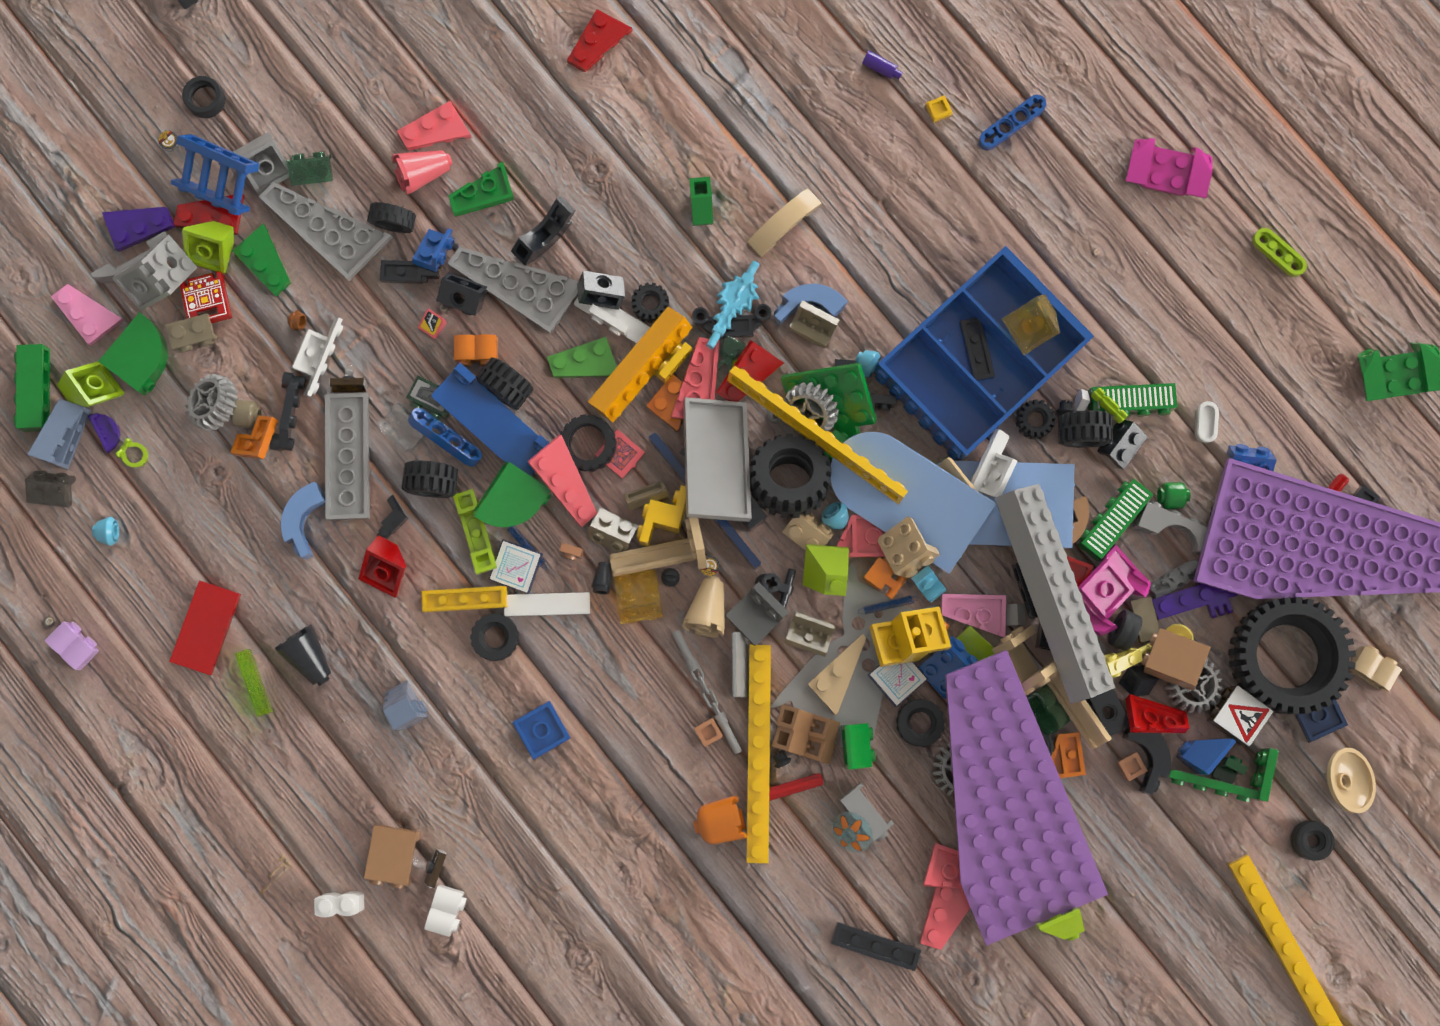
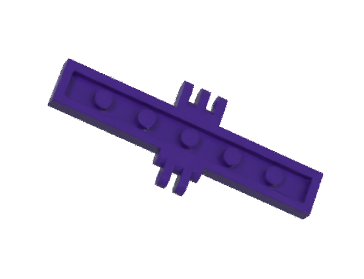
M1199 583L1197 586L1155 598L1152 601L1157 620L1205 605L1210 617L1214 619L1217 618L1215 609H1217L1219 616L1225 615L1223 606L1227 614L1233 613L1229 598L1238 596V594Z

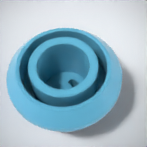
M865 350L863 353L859 352L855 360L856 363H861L864 377H870L874 373L881 356L876 351Z
M834 502L828 505L822 512L821 521L832 529H842L848 523L847 506L843 503Z
M107 517L97 521L96 525L92 527V536L100 543L108 546L114 545L119 538V524L117 520L113 517Z

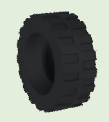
M374 202L370 204L367 222L384 230L397 233L413 232L416 215L412 211L397 205Z
M491 613L482 616L471 629V645L474 651L484 659L502 661L510 657L517 649L519 632L513 621L504 615ZM491 627H499L505 633V641L498 648H491L485 643L484 635Z
M911 700L898 711L896 728L900 737L905 742L913 746H929L942 736L941 734L945 729L944 714L940 711L939 706L930 700ZM923 712L929 716L931 726L927 732L920 734L912 730L910 719L913 714Z

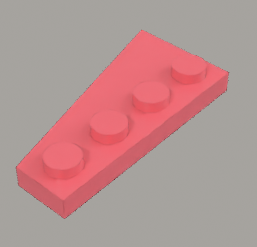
M699 337L697 339L670 418L684 420L683 401L685 397L715 400L720 340H718L714 349H709L706 346L709 341L708 338Z

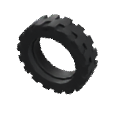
M583 414L578 418H572L569 424L566 423L563 432L561 431L560 433L576 468L580 471L594 472L597 469H602L605 467L604 465L611 462L612 456L615 455V447L617 445L615 433L605 420L595 415ZM586 426L599 429L605 437L604 450L593 460L579 459L571 449L573 435L577 430Z

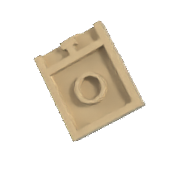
M688 517L689 519H685L687 539L610 554L613 577L697 560L699 569L707 568L698 518Z
M1055 661L1047 664L1021 682L1026 696L1036 690L1037 687H1042L1047 683L1091 749H1095L1112 739L1086 700L1070 704Z

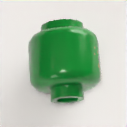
M1165 482L1157 490L1158 503L1164 509H1183L1191 498L1190 490L1186 489L1183 482Z

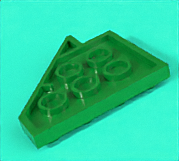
M861 363L785 374L780 378L785 395L794 386H799L803 382L806 385L812 382L814 387L820 384L821 390L828 388L827 394L833 395L832 401L837 402L835 408L839 410L838 418L833 428L839 432L843 431L849 438L860 434L859 426L875 424L877 421ZM805 398L798 399L797 403L805 402Z

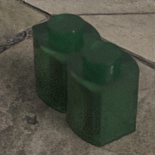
M1047 684L1027 696L1037 723L1046 735L1060 730L1070 721L1069 715L1062 705L1058 703L1054 692Z

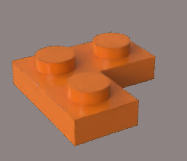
M258 415L251 435L237 434L230 453L240 457L264 459L278 420L270 416Z

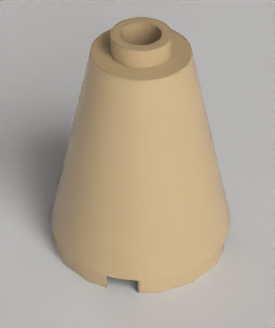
M708 576V578L703 579L682 623V628L686 631H689L691 628L696 630L695 634L713 638H717L719 633L721 636L724 635V583L721 582L720 578Z

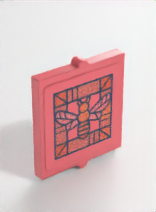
M617 429L614 432L617 441L616 452L612 456L611 462L606 465L623 479L632 468H636V463L645 452ZM605 440L604 445L595 454L596 457H598L604 450Z

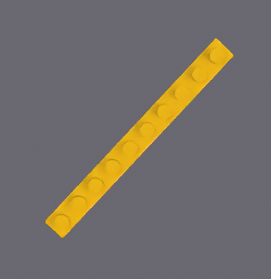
M736 366L731 369L727 381L807 439L815 441V445L821 446L826 453L898 505L908 492L900 482L890 479L882 469L875 468L867 458L857 455L849 445L842 444L835 439L831 432L821 429L813 419L806 418L799 409L788 405L780 395L770 392L762 382L752 379L745 370L739 369Z
M750 645L747 863H769L771 645Z
M1244 855L1229 863L1230 871L1315 1025L1343 1026L1249 855Z

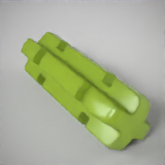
M1097 388L1091 394V397L1096 402L1099 401V405L1107 413L1113 415L1118 423H1122L1127 418V413L1123 409L1120 410V406L1108 395L1105 396V392L1101 388Z

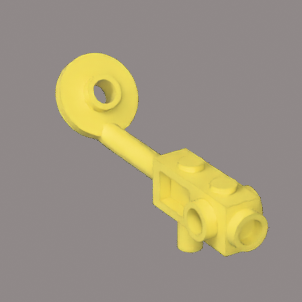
M1173 624L1166 629L1172 633L1194 640L1191 630L1184 625ZM1146 644L1138 649L1130 648L1127 651L1104 655L1112 677H1118L1122 675L1121 671L1142 662V656L1146 652L1150 653L1153 646Z

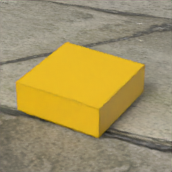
M945 95L928 101L925 104L933 123L950 117L953 114Z

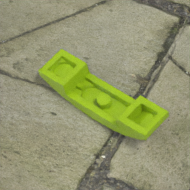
M474 489L455 494L453 498L458 515L461 518L476 574L496 569L497 565L485 522L471 514L478 504Z

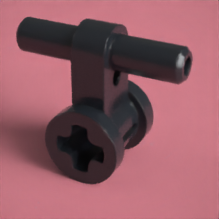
M788 569L784 583L780 582V578L776 574H761L756 578L755 585L759 582L769 593L780 592L779 603L786 609L789 596H792L794 590L792 585L796 570Z

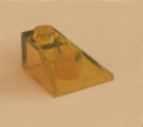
M1045 294L1035 297L1002 318L1023 355L1060 333L1056 311Z

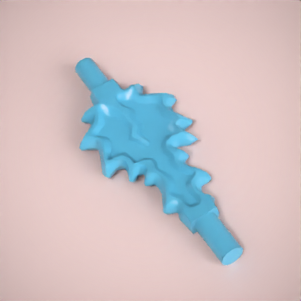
M752 261L747 272H744L741 277L734 276L733 281L722 283L724 288L717 294L720 299L716 303L723 304L724 306L720 307L721 312L713 317L717 323L713 325V333L706 344L709 349H714L719 338L726 332V329H731V320L737 317L736 313L742 315L743 309L750 312L752 300L759 299L754 290L758 286L753 283V276L759 267L758 262Z

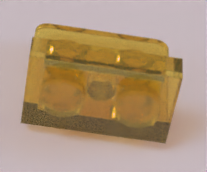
M654 569L614 577L621 624L663 617L657 575Z

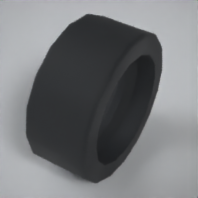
M208 76L192 78L186 83L182 93L184 104L193 115L200 118L216 116L225 105L226 97L224 91L214 79ZM211 87L216 94L213 103L203 108L195 106L192 101L194 93L200 88Z

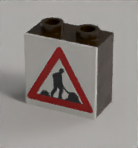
M1239 686L1226 687L1221 693L1222 699L1218 705H1214L1208 712L1210 716L1207 721L1228 737L1234 739L1239 745L1250 746L1273 711Z

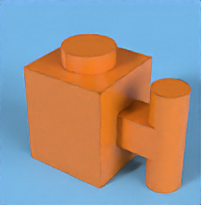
M878 557L862 578V580L877 591H880L884 585L889 587L890 589L885 595L891 600L907 579L898 576L895 581L891 578L894 572L886 557H883V559Z

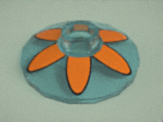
M845 812L835 818L832 825L833 834L836 841L843 848L857 853L865 851L870 846L873 840L872 830L863 817L856 813Z

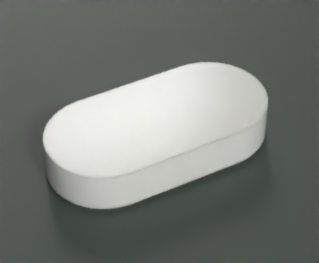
M1210 401L1203 402L1196 409L1195 437L1204 444L1214 441L1218 435L1219 409L1215 403Z

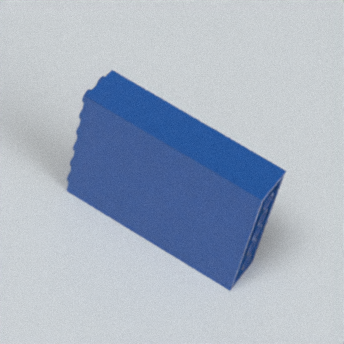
M1005 246L877 364L874 370V377L881 385L885 384L890 389L889 393L891 396H896V400L899 399L904 404L903 408L908 414H914L919 420L918 424L924 430L928 429L933 434V440L938 445H943L948 450L947 454L954 461H962L1082 349L1094 335ZM976 317L983 324L995 374L994 378L977 381L972 376L959 324L961 320Z

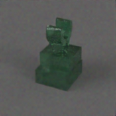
M727 336L721 349V354L725 358L718 363L717 370H720L722 365H727L729 367L727 370L728 374L732 368V361L736 359L738 353L741 354L746 344Z

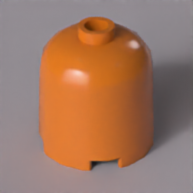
M735 795L710 802L698 809L697 820L693 821L696 834L700 833L706 843L719 844L747 838L746 833L742 832V830L746 829L742 808L738 809L735 803L739 802L738 796Z

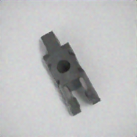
M1190 560L1163 574L1151 583L1149 591L1155 598H1158L1187 584L1195 577L1198 561Z

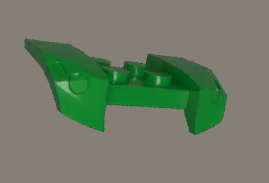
M1410 342L1414 352L1381 357L1379 350L1367 349L1357 354L1366 401L1440 390V351L1438 347L1427 343Z

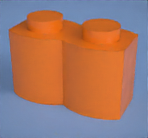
M454 335V361L456 363H461L465 367H471L472 363H480V366L484 367L491 357L498 358V337L496 335Z

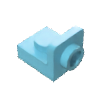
M926 566L911 578L930 603L946 592V588L929 566Z

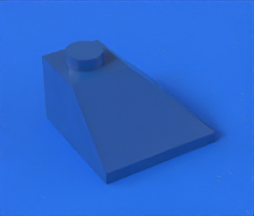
M1220 738L1185 741L1178 748L1179 753L1176 757L1195 774L1209 775L1236 741L1234 739Z

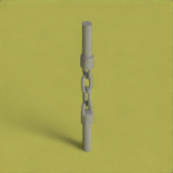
M679 630L673 632L672 635L686 660L687 668L693 679L700 683L703 689L702 696L707 706L713 709L716 714L713 718L723 731L734 755L741 752L742 750L727 723L728 720L724 712H720L717 707L718 700L714 692L707 688L703 680L704 673L696 658L692 656ZM698 669L701 676L696 678L694 671ZM709 692L715 701V703L712 702L711 705L706 697V695H709Z

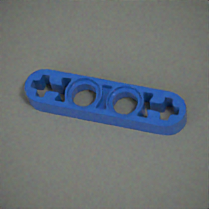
M1033 95L983 131L978 140L979 146L986 151L997 147L1043 113L1047 105L1045 98L1041 95ZM1039 102L1041 104L1039 108L1035 107L1031 112L1029 111L1033 103L1037 104ZM1018 112L1024 113L1026 120L1018 121L1015 118V114ZM1007 124L1010 131L1003 133L1000 131L999 126ZM994 133L996 134L991 143L984 142L986 137L990 138Z
M415 408L411 412L408 422L414 429L465 465L473 467L478 464L482 453L476 446L427 411ZM432 428L439 430L441 434L434 433ZM449 441L456 442L458 447L453 446Z

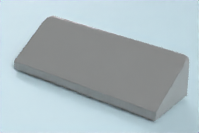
M732 632V696L748 697V639L741 632Z

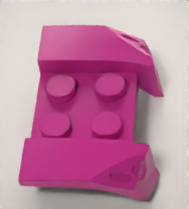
M1156 138L1135 140L1126 182L1140 184L1142 188L1178 196L1191 195L1207 198L1213 168L1212 156L1204 153L1197 147L1191 148V154L1154 146Z
M1116 544L1101 559L1102 563L1078 587L1082 594L1086 611L1090 616L1093 630L1098 636L1117 629L1118 627L1109 621L1108 618L1131 594L1146 598L1151 582L1136 568Z

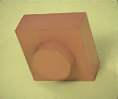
M562 543L560 548L564 558L573 561L576 558L582 559L583 549Z
M713 718L694 728L704 747L723 737Z
M1133 752L1116 762L1126 781H1131L1147 772L1137 752Z

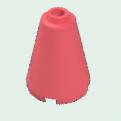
M443 150L396 153L392 155V164H397L394 172L402 191H405V195L413 193L450 171V166H452L450 155L448 153L445 154Z

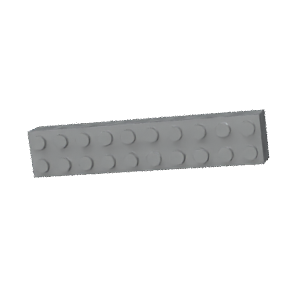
M1036 484L1016 489L996 497L997 507L1070 704L1114 689L1113 677L1108 670L1105 656L1099 646L1090 616L1082 600V594L1077 587L1074 573L1070 568L1067 554L1061 544L1059 533L1055 528L1052 514L1048 509L1044 492L1041 490L1040 485Z

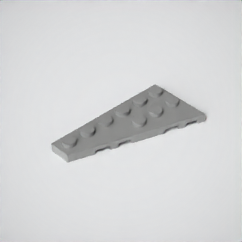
M274 182L259 196L270 209L348 281L393 238L388 233H383L368 224H363L348 215L323 206L310 198H305Z
M462 247L457 249L447 263L448 266L467 279L487 286L488 293L549 334L553 332L578 297V281L562 275L558 276L547 273V271L524 266L519 263L508 262L498 257H490Z

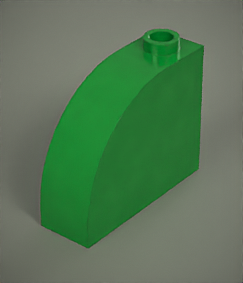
M139 312L101 357L99 362L145 396L146 393L154 389L156 381L165 369L168 358L167 343L157 325Z
M505 461L471 514L492 526H516L530 519L542 504L546 505L551 497V494H549L551 491L547 486L526 472Z

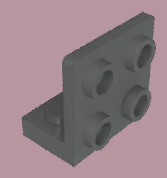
M758 582L726 614V618L756 646L789 612Z

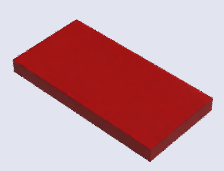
M199 580L169 662L212 675L241 594Z

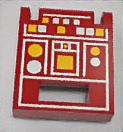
M221 270L216 271L217 278L214 277L213 273L187 279L188 285L185 281L180 284L187 319L199 316L198 312L217 308L218 314L209 316L211 324L232 318L224 276Z

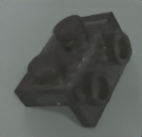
M44 470L34 471L25 479L26 503L69 508L72 505L71 485L76 481L75 476H69L67 473L52 474Z

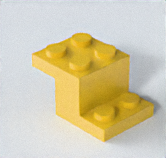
M681 485L680 491H675L673 505L651 499L649 505L645 504L642 514L645 522L644 525H639L637 539L640 541L641 546H650L654 527L679 534L686 509V486Z
M940 607L901 612L892 621L875 623L869 626L880 667L916 662L928 653L951 648Z

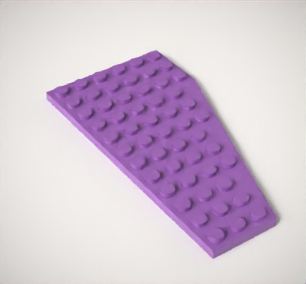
M1227 458L1194 581L1251 599L1440 592V523Z
M1001 651L946 674L945 682L955 800L954 809L960 870L959 879L987 946L1030 928L1037 923L1049 920L1058 914H1063L1075 907H1080L1104 897L1108 893L1008 651Z

